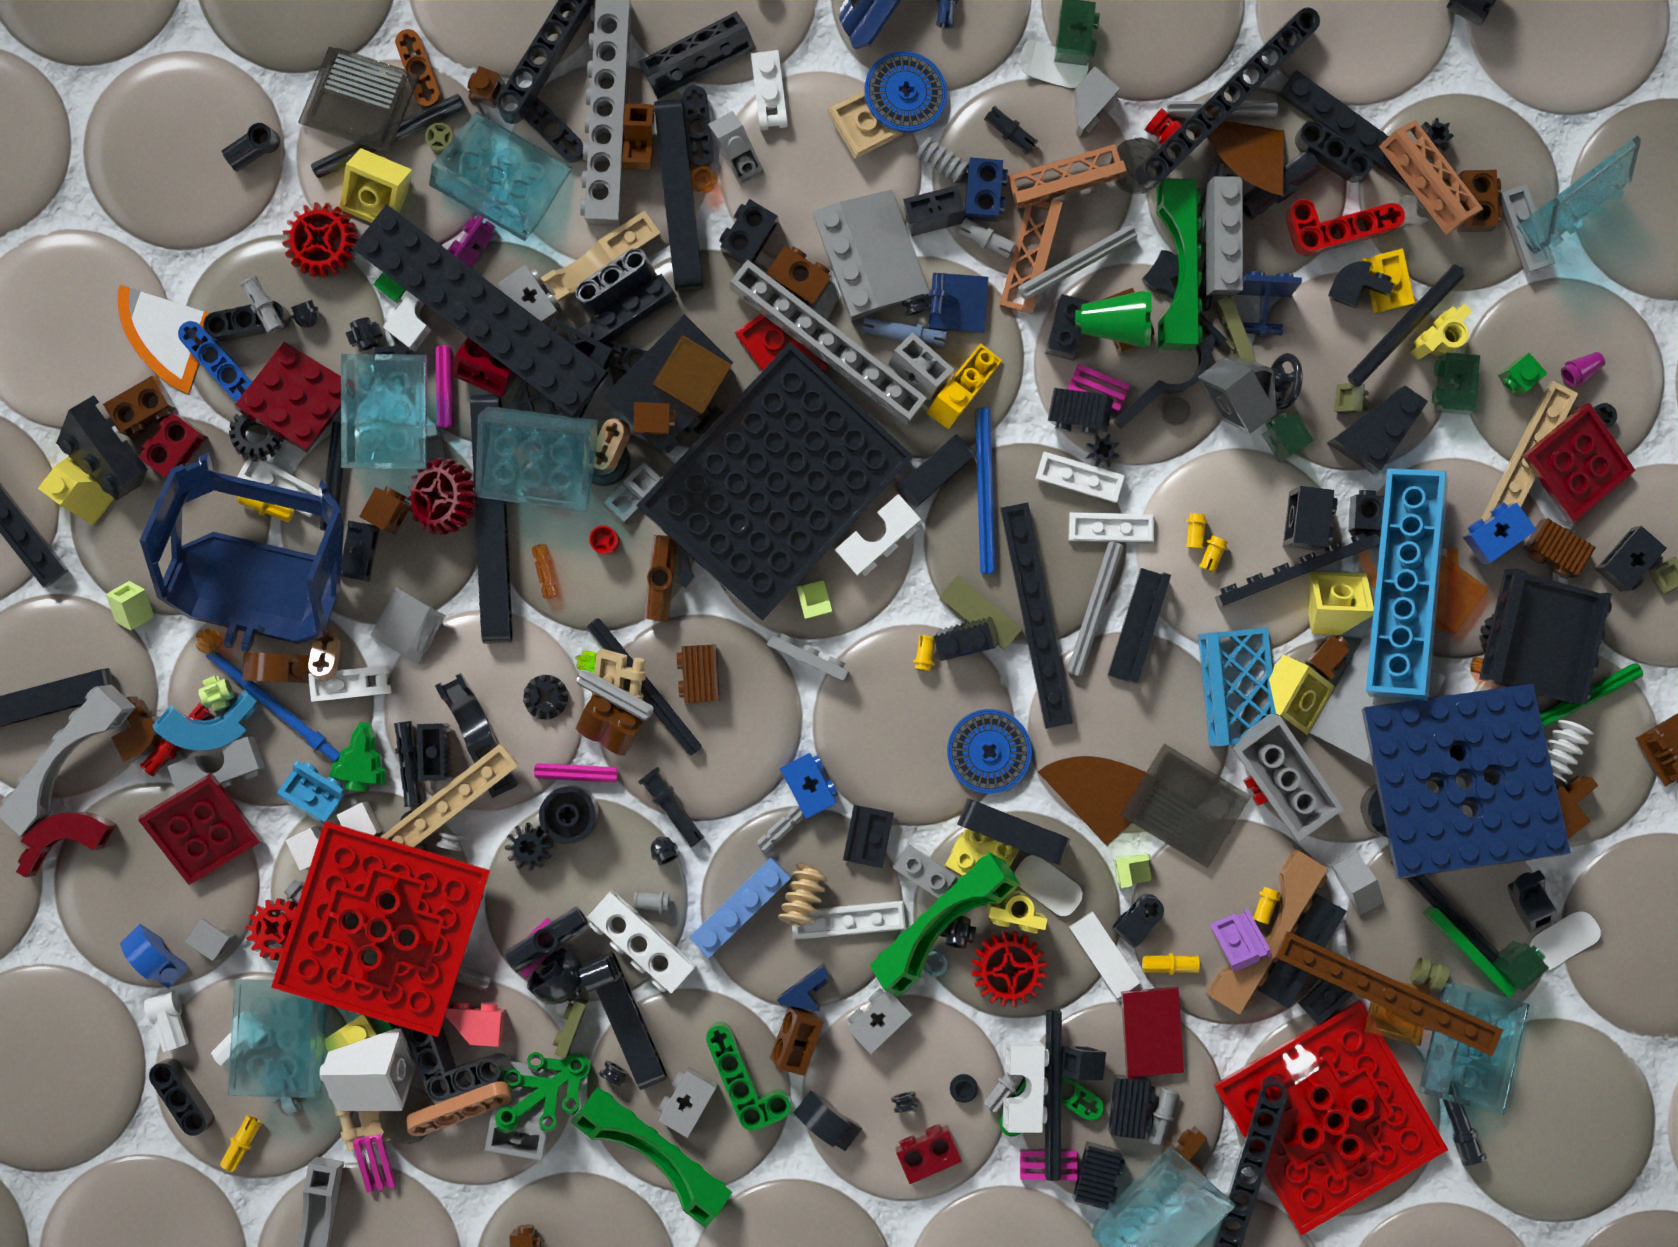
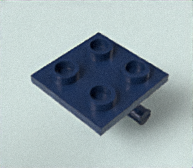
M1252 271L1248 275L1243 276V290L1236 295L1260 296L1259 323L1243 322L1246 334H1258V337H1265L1266 335L1282 336L1283 324L1267 323L1269 296L1291 297L1301 285L1302 277H1294L1292 273H1278L1276 276H1265V273L1261 271Z
M933 272L932 288L929 290L931 301L928 329L984 333L989 277Z

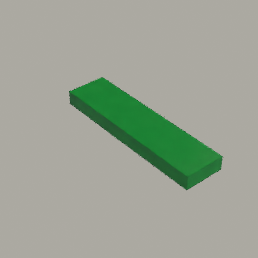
M1428 906L1422 912L1501 995L1510 998L1516 992L1514 986L1438 908Z

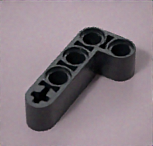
M967 798L957 823L959 826L1060 866L1071 840L1066 836L970 798Z

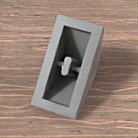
M1355 852L1331 866L1358 916L1384 903L1378 880L1358 853Z

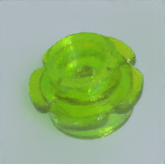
M582 651L581 655L575 657L577 660L576 668L581 671L588 670L591 673H595L597 653Z

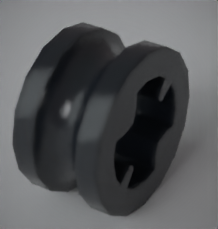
M925 294L916 295L902 302L903 307L907 308L906 316H913L930 308L929 304H926L924 301L926 299Z
M1601 403L1593 407L1597 414L1601 413L1599 409H1601L1602 413L1608 414V419L1604 420L1607 428L1616 422L1617 411L1611 404Z
M606 1060L604 1064L606 1068L601 1070L599 1075L610 1083L621 1086L623 1083L621 1078L626 1077L628 1072L621 1066Z
M915 1091L904 1092L891 1097V1102L896 1105L894 1113L906 1112L919 1106L918 1102L914 1101Z

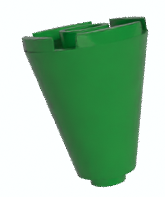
M1143 290L1082 304L1081 310H1075V328H1081L1082 334L1143 348L1150 347L1151 291Z

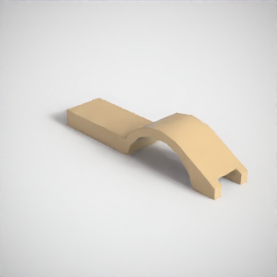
M644 210L598 240L581 258L562 269H553L542 276L541 281L543 284H549L556 294L554 299L556 302H559L574 295L577 286L628 250L645 247L660 237L661 233Z

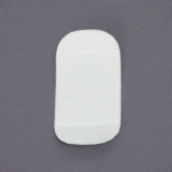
M1037 40L1027 41L1022 48L1020 55L1022 71L1039 80L1068 88H1076L1088 72L1089 63L1079 53L1053 47Z
M1035 855L1026 857L1015 871V876L1021 884L1019 887L1060 916H1067L1073 913L1082 900L1083 893L1080 886L1040 857Z
M1580 911L1575 912L1536 935L1531 941L1530 951L1541 968L1551 970L1580 951L1595 944L1601 936V930L1590 914Z

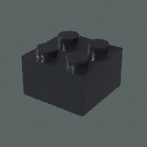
M1299 486L1289 491L1282 547L1317 551L1328 547V543H1332L1334 526H1330L1331 516L1335 515L1338 505V499L1334 497L1335 490Z

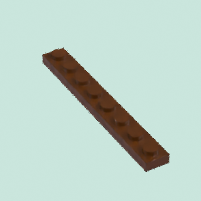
M1286 931L1275 958L1489 1056H1493L1502 1035L1503 1029L1288 931Z

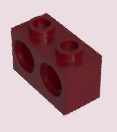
M467 338L455 355L451 376L503 398L516 379L517 374L470 338Z
M175 413L171 416H166L159 425L160 430L154 438H149L141 448L142 453L139 455L141 460L164 478L168 477L172 468L181 464L185 466L208 437L182 416ZM183 427L185 435L181 440L176 441L175 432ZM165 449L167 451V458L164 462L159 463L157 459L158 453Z
M940 1124L934 1125L925 1130V1135L916 1139L914 1135L906 1137L899 1141V1146L895 1147L896 1154L909 1184L962 1162L948 1125L943 1127ZM938 1140H944L948 1143V1148L946 1151L939 1153L932 1148L933 1144ZM912 1151H917L921 1153L922 1159L919 1163L912 1164L907 1161V1155Z

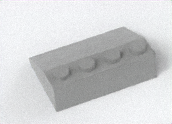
M892 189L840 201L813 211L815 225L851 322L899 306L906 299L916 295H929V289Z
M1364 635L1309 733L1373 769L1362 709L1369 706L1412 700L1369 697L1366 692L1371 638ZM1431 669L1429 698L1435 697L1446 678Z

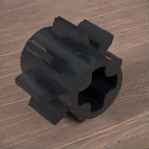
M1435 118L1431 125L1428 122H1424L1421 125V128L1437 149L1440 148L1442 151H1445L1449 148L1446 141L1454 137V134L1449 133V122L1446 124L1439 123V119ZM1434 133L1439 136L1436 140L1431 137Z
M369 317L354 320L349 324L351 331L345 333L352 347L357 346L359 351H367L379 345L377 338L383 336L379 323L377 324L376 321L371 323Z
M1107 434L1104 439H1100L1099 435L1094 436L1095 444L1087 443L1085 445L1087 449H1090V454L1085 458L1086 460L1092 458L1095 461V467H1098L1100 463H1105V466L1109 468L1111 466L1109 459H1118L1120 456L1114 452V448L1119 445V442L1112 443L1109 440L1110 434ZM1099 444L1102 448L1107 447L1109 450L1105 454V458L1103 454L1097 455L1096 453Z
M961 915L940 936L946 937L945 944L947 946L965 949L967 942L973 943L976 927L970 926V918Z

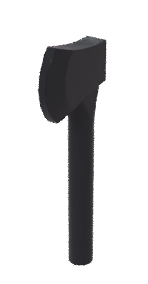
M1161 250L1151 269L1141 279L1153 292L1159 290L1172 300L1176 291V286L1173 284L1172 279L1179 274L1178 256L1173 252ZM1202 313L1198 315V325H1201L1202 331L1207 336L1210 334L1216 339L1215 344L1220 348L1227 339Z

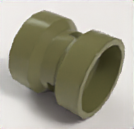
M1420 956L1414 964L1410 979L1413 983L1428 985L1430 990L1440 993L1446 985L1450 969L1442 964L1435 965L1431 959Z

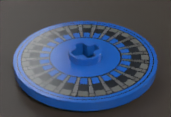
M898 51L881 57L870 68L865 79L864 97L869 111L882 125L894 131L911 133L926 129L939 118L946 104L947 87L942 73L929 59L914 52ZM902 87H907V91L911 92L908 97H905L904 93L901 92Z
M995 709L978 710L962 718L952 730L947 745L948 762L956 778L971 790L986 794L1003 792L1016 785L1027 772L1032 755L1030 738L1024 726L1012 715ZM994 744L996 746L994 749L996 756L994 758L988 756L985 759L982 756L985 752L982 747Z

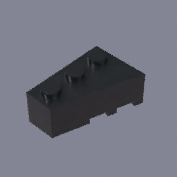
M1404 385L1327 443L1370 473L1375 474L1382 470L1428 403V400Z
M93 395L68 410L56 444L62 452L69 455L80 466L83 472L89 474L104 492L110 494L117 501L141 486L148 469L128 441L122 442L114 432L112 427L115 426V423L111 418L107 420L96 407L99 401Z

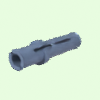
M868 316L864 317L863 323L874 325V328L862 326V334L904 341L913 332L928 346L941 349L945 347L946 342L938 341L934 338L946 339L947 331L926 329L921 324H917L916 327L870 318Z

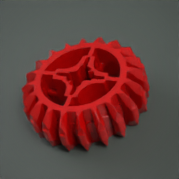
M314 202L313 210L307 205H303L304 214L302 215L298 211H294V216L297 218L296 221L287 220V224L292 227L291 230H283V235L290 239L282 242L285 248H290L285 252V256L293 258L291 265L295 268L300 266L299 271L302 274L309 272L312 278H316L320 272L321 277L324 279L328 278L329 270L333 275L337 276L339 274L337 267L340 266L344 270L348 269L347 264L344 262L346 259L355 261V257L350 254V251H354L352 248L355 244L352 242L359 240V235L352 233L357 227L353 222L349 223L351 217L347 213L342 214V209L338 206L332 210L330 203H325L322 208L318 202ZM319 220L333 221L330 225L326 224L320 228L312 225V223ZM306 231L308 238L305 244H303L304 248L301 250V237L303 232ZM341 231V244L336 251L334 241L339 236L338 232ZM314 232L323 237L328 249L319 244ZM320 253H326L330 256V258L323 261L309 260L310 257H316Z
M1002 930V940H998L995 933L991 934L993 944L989 945L986 940H982L981 943L986 950L984 952L980 949L975 950V954L980 956L981 960H971L972 965L979 967V969L971 971V975L973 977L981 976L980 979L974 982L976 988L985 985L980 992L982 997L987 996L991 992L990 1003L994 1004L997 998L1000 997L1001 1007H1005L1007 999H1010L1012 1007L1015 1008L1017 1007L1016 998L1020 997L1025 1005L1028 1003L1025 997L1028 992L1031 997H1037L1036 992L1032 988L1036 986L1039 989H1043L1044 985L1037 981V979L1047 978V973L1039 971V968H1045L1048 964L1046 961L1037 960L1044 956L1043 950L1033 952L1038 946L1036 941L1026 945L1029 940L1027 934H1024L1019 941L1018 931L1014 930L1011 939H1008L1007 931ZM1010 946L1023 949L1028 953L1031 961L1014 960ZM1002 948L1001 961L998 964L991 965V967H986L990 956L996 950ZM1007 955L1011 964L1016 967V971H1013L1014 974L1011 975V982L1007 973L1001 971L1003 966L1006 967L1004 964L1008 962ZM1032 970L1027 983L1016 990L1018 976ZM987 976L1003 977L1006 980L1008 991L995 988L988 981Z

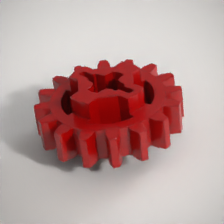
M277 898L275 903L272 900H265V908L257 905L256 910L258 914L249 915L253 924L245 928L252 931V935L246 938L247 941L255 942L251 948L252 951H260V957L268 958L270 956V960L278 961L279 957H281L296 908H294L295 902L288 900L285 903V899ZM276 911L286 912L285 914H280L279 916L273 914V912ZM276 942L282 945V947L279 948L269 947L270 945H274Z

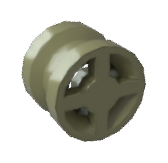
M435 123L427 129L425 134L426 142L434 153L440 156H447L455 150L457 138L448 125Z

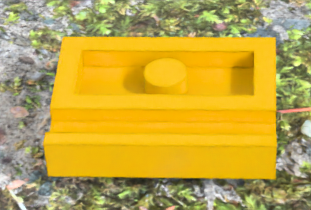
M1403 248L1362 259L1363 261L1373 263L1374 267L1371 275L1375 276L1376 272L1392 277L1391 282L1395 283L1396 286L1392 298L1369 290L1374 314L1415 305Z

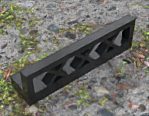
M736 11L641 59L638 63L647 77L656 98L659 99L755 50L756 46L747 25ZM737 23V25H735V26H733V27H731V28H729V29H726L727 27H729V26H731V25ZM660 63L659 65L649 69V67L653 66L654 64Z
M1140 568L1109 666L1108 676L1133 684L1138 683L1169 585L1170 574L1164 572L1160 574Z
M1315 893L1309 910L1301 916L1294 934L1325 948L1347 911ZM1278 959L1273 963L1266 981L1259 987L1258 991L1289 1009L1310 973Z

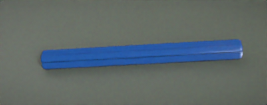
M981 407L975 410L981 574H994L996 565L991 415L989 408Z

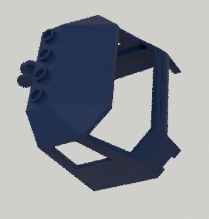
M209 453L198 457L199 461L184 467L181 464L172 468L139 540L157 598L189 619L227 627L228 630L224 639V646L227 648L233 647L238 630L245 632L241 642V650L245 652L250 651L255 634L296 644L323 637L341 590L344 536L341 509L329 494L323 480L321 479L319 483L320 496L221 474L214 472ZM212 491H217L320 515L328 526L316 556L217 532H211L182 545V508L186 502ZM171 536L172 558L163 578L158 562Z

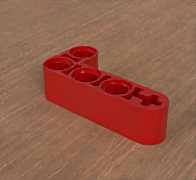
M1299 199L1289 208L1285 217L1295 251L1302 256H1311L1389 234L1404 222L1405 211L1399 204L1388 203L1320 223L1315 205L1310 200ZM1295 209L1305 211L1307 219H1298L1295 215ZM1385 215L1394 218L1393 222L1391 220H1384L1378 224V221ZM1357 220H1362L1367 224V232L1358 229ZM1330 228L1338 229L1341 233V239H1334L1330 235ZM1304 235L1313 238L1314 247H1308L1304 244Z

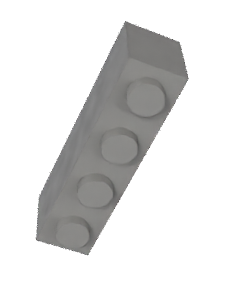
M1214 176L1206 183V295L1234 296L1243 290L1242 177Z

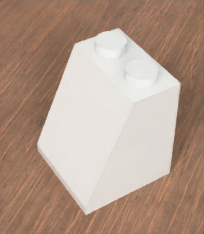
M393 1029L328 1052L325 1063L320 1067V1079L324 1082L329 1098L332 1099L337 1111H402L417 1064L402 1030Z

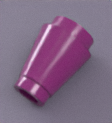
M1594 352L1568 361L1561 369V376L1570 387L1582 386L1605 366V359L1601 353Z

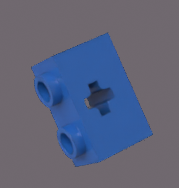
M1505 502L1501 503L1490 511L1493 515L1485 522L1483 519H1480L1467 528L1470 532L1463 539L1482 565L1492 563L1537 530L1517 502L1508 505ZM1500 526L1502 530L1499 532V536H1495L1496 527Z
M811 752L780 768L805 818L836 803L834 797L838 793L832 781L826 782L821 774L825 768L818 755L813 757ZM809 776L811 779L816 778L819 783L815 785L816 790L814 792L810 788H803V785L806 783L805 777Z

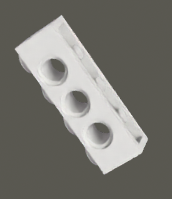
M611 890L587 916L591 921L589 923L590 927L599 935L605 933L612 940L610 945L620 954L626 952L633 959L631 964L641 973L647 971L654 978L652 983L662 992L667 990L672 994L696 966L614 890ZM621 917L625 920V931L618 932L613 929V918ZM634 937H644L647 941V948L643 951L636 950L632 943ZM662 955L666 957L668 967L664 970L657 969L653 963L655 956Z

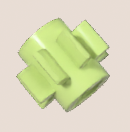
M213 676L203 680L205 687L199 689V696L206 708L213 707L214 711H220L231 706L228 700L234 698V691L228 679L220 680L219 676Z

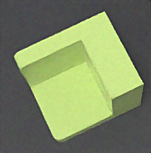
M130 581L106 594L115 622L131 631L154 617L145 589Z
M824 581L796 586L805 620L833 613Z
M1149 853L1113 858L1117 883L1120 888L1151 881L1152 877L1148 861L1151 858Z

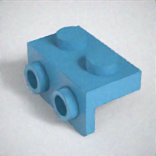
M295 761L292 772L277 791V797L324 825V822L330 819L344 799V789L342 784L332 777L326 779L318 774V770L307 762L301 764Z

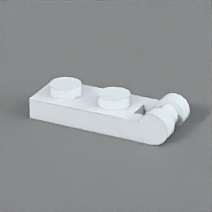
M779 51L751 53L760 131L769 130L768 127L772 126L788 128ZM777 109L778 114L767 116L766 110Z
M389 665L338 670L332 679L324 682L318 681L312 674H308L311 702L391 694V685H388L387 682ZM375 675L376 686L369 687L368 676Z

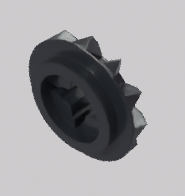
M540 675L531 679L525 687L523 702L527 711L534 717L544 720L553 719L565 710L568 703V691L559 678L552 675ZM538 687L544 692L555 689L550 696L553 707L546 702L536 705L541 697L537 689Z

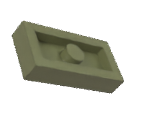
M578 997L574 1004L569 1002L563 1016L567 1023L564 1030H558L553 1045L557 1046L554 1055L562 1058L568 1056L589 1001Z

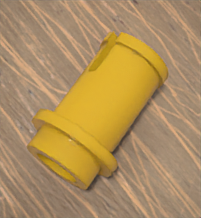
M1189 513V519H1186V522H1188L1186 547L1204 549L1205 524H1208L1206 515Z
M1212 535L1211 540L1207 539L1209 544L1199 567L1206 569L1210 559H1212L1208 570L1216 573L1224 550H1228V547H1226L1228 541Z
M919 635L916 660H913V663H915L914 669L931 671L932 666H935L933 662L935 640L932 636Z
M1264 886L1263 891H1259L1261 897L1253 919L1269 925L1276 903L1281 898H1279V891Z

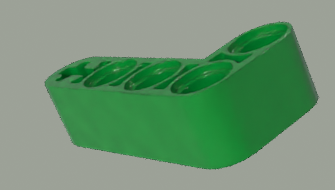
M715 1022L711 1025L706 1035L707 1045L742 1127L746 1130L754 1131L788 1116L792 1103L788 1092L777 1089L760 1096L731 1027L725 1022ZM716 1030H719L720 1034L726 1033L723 1042L727 1049L720 1054L718 1051H721L722 1044L719 1039H713ZM727 1056H733L737 1059L738 1066L735 1069H727L723 1065V1059ZM740 1082L745 1083L749 1087V1092L743 1096L738 1095L734 1091V1085ZM775 1098H782L787 1106L785 1109L777 1111L772 1108L771 1101ZM749 1109H755L759 1112L760 1118L755 1122H751L746 1119L744 1113Z

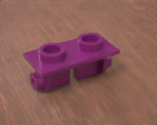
M477 215L476 218L471 217L462 229L465 232L460 241L455 240L448 248L449 252L470 268L480 255L479 252L472 248L473 245L477 244L484 249L495 234L493 231L496 227L489 221H486L485 224L481 223L485 217Z

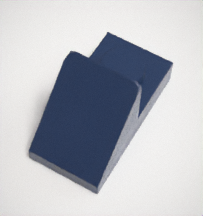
M823 963L777 997V1001L781 1005L820 1011V1006L809 990L813 989L816 992L828 983L826 978L830 976V971Z

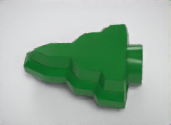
M359 723L351 735L350 745L341 751L339 761L332 763L329 777L346 781L345 789L368 791L369 784L386 785V769L381 767L382 756L375 750L376 736L371 723Z

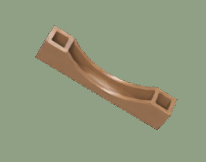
M1292 850L1279 872L1281 900L1276 919L1268 935L1265 937L1272 957L1268 958L1265 956L1260 958V962L1233 972L1231 966L1220 969L1207 990V995L1239 1015L1242 1010L1246 1011L1250 1007L1254 996H1252L1257 986L1261 987L1266 981L1269 974L1266 970L1271 962L1275 963L1278 960L1275 956L1286 931L1295 933L1298 927L1296 921L1300 914H1305L1309 910L1313 902L1311 896L1314 891L1321 889L1326 882L1327 875L1325 873L1328 870L1327 867L1299 850Z

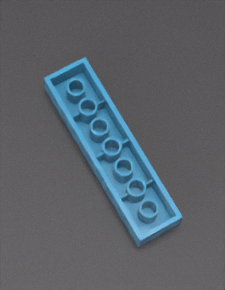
M1387 468L1366 692L1369 697L1428 701L1448 491L1446 471Z

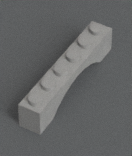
M96 686L87 693L85 697L87 699L82 707L77 708L71 713L68 718L70 722L52 737L51 741L53 743L50 747L36 757L34 767L19 778L18 787L13 792L7 794L1 801L0 818L19 836H24L35 824L47 818L51 813L55 780L61 766L72 751L93 735L119 728L135 709V706L114 686Z
M316 1157L308 1163L303 1190V1214L298 1247H329L344 1161Z

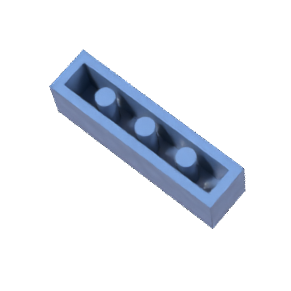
M771 856L690 935V940L709 958L791 879V875Z

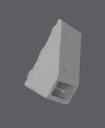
M510 1061V1070H518L521 1075L552 1078L559 1073V1071L546 1069L533 1072L526 1063ZM511 1075L507 1080L510 1083H515L518 1081V1078ZM504 1077L499 1082H504ZM524 1087L510 1089L511 1101L504 1106L492 1110L485 1151L540 1161L543 1159L547 1150L549 1133L543 1132L539 1128V1119L543 1115L545 1099L518 1118V1126L513 1132L502 1133L495 1125V1117L500 1109L514 1107L536 1089ZM505 1114L501 1119L504 1122H510L512 1116ZM545 1119L542 1124L549 1127L552 1120Z

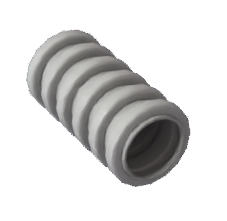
M926 138L918 149L916 158L918 160L922 158L924 160L923 163L926 165L928 163L931 164L932 169L937 168L939 174H946V179L952 178V183H959L969 168V162L965 161L963 163L960 156L954 157V152L951 151L949 153L945 146L943 148L940 147L939 142H932L933 138Z

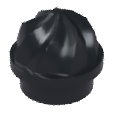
M312 300L291 307L293 312L291 317L299 326L310 328L317 323L319 308L314 305Z
M657 837L651 844V858L656 860L659 866L665 865L679 856L676 850L678 846L669 837Z

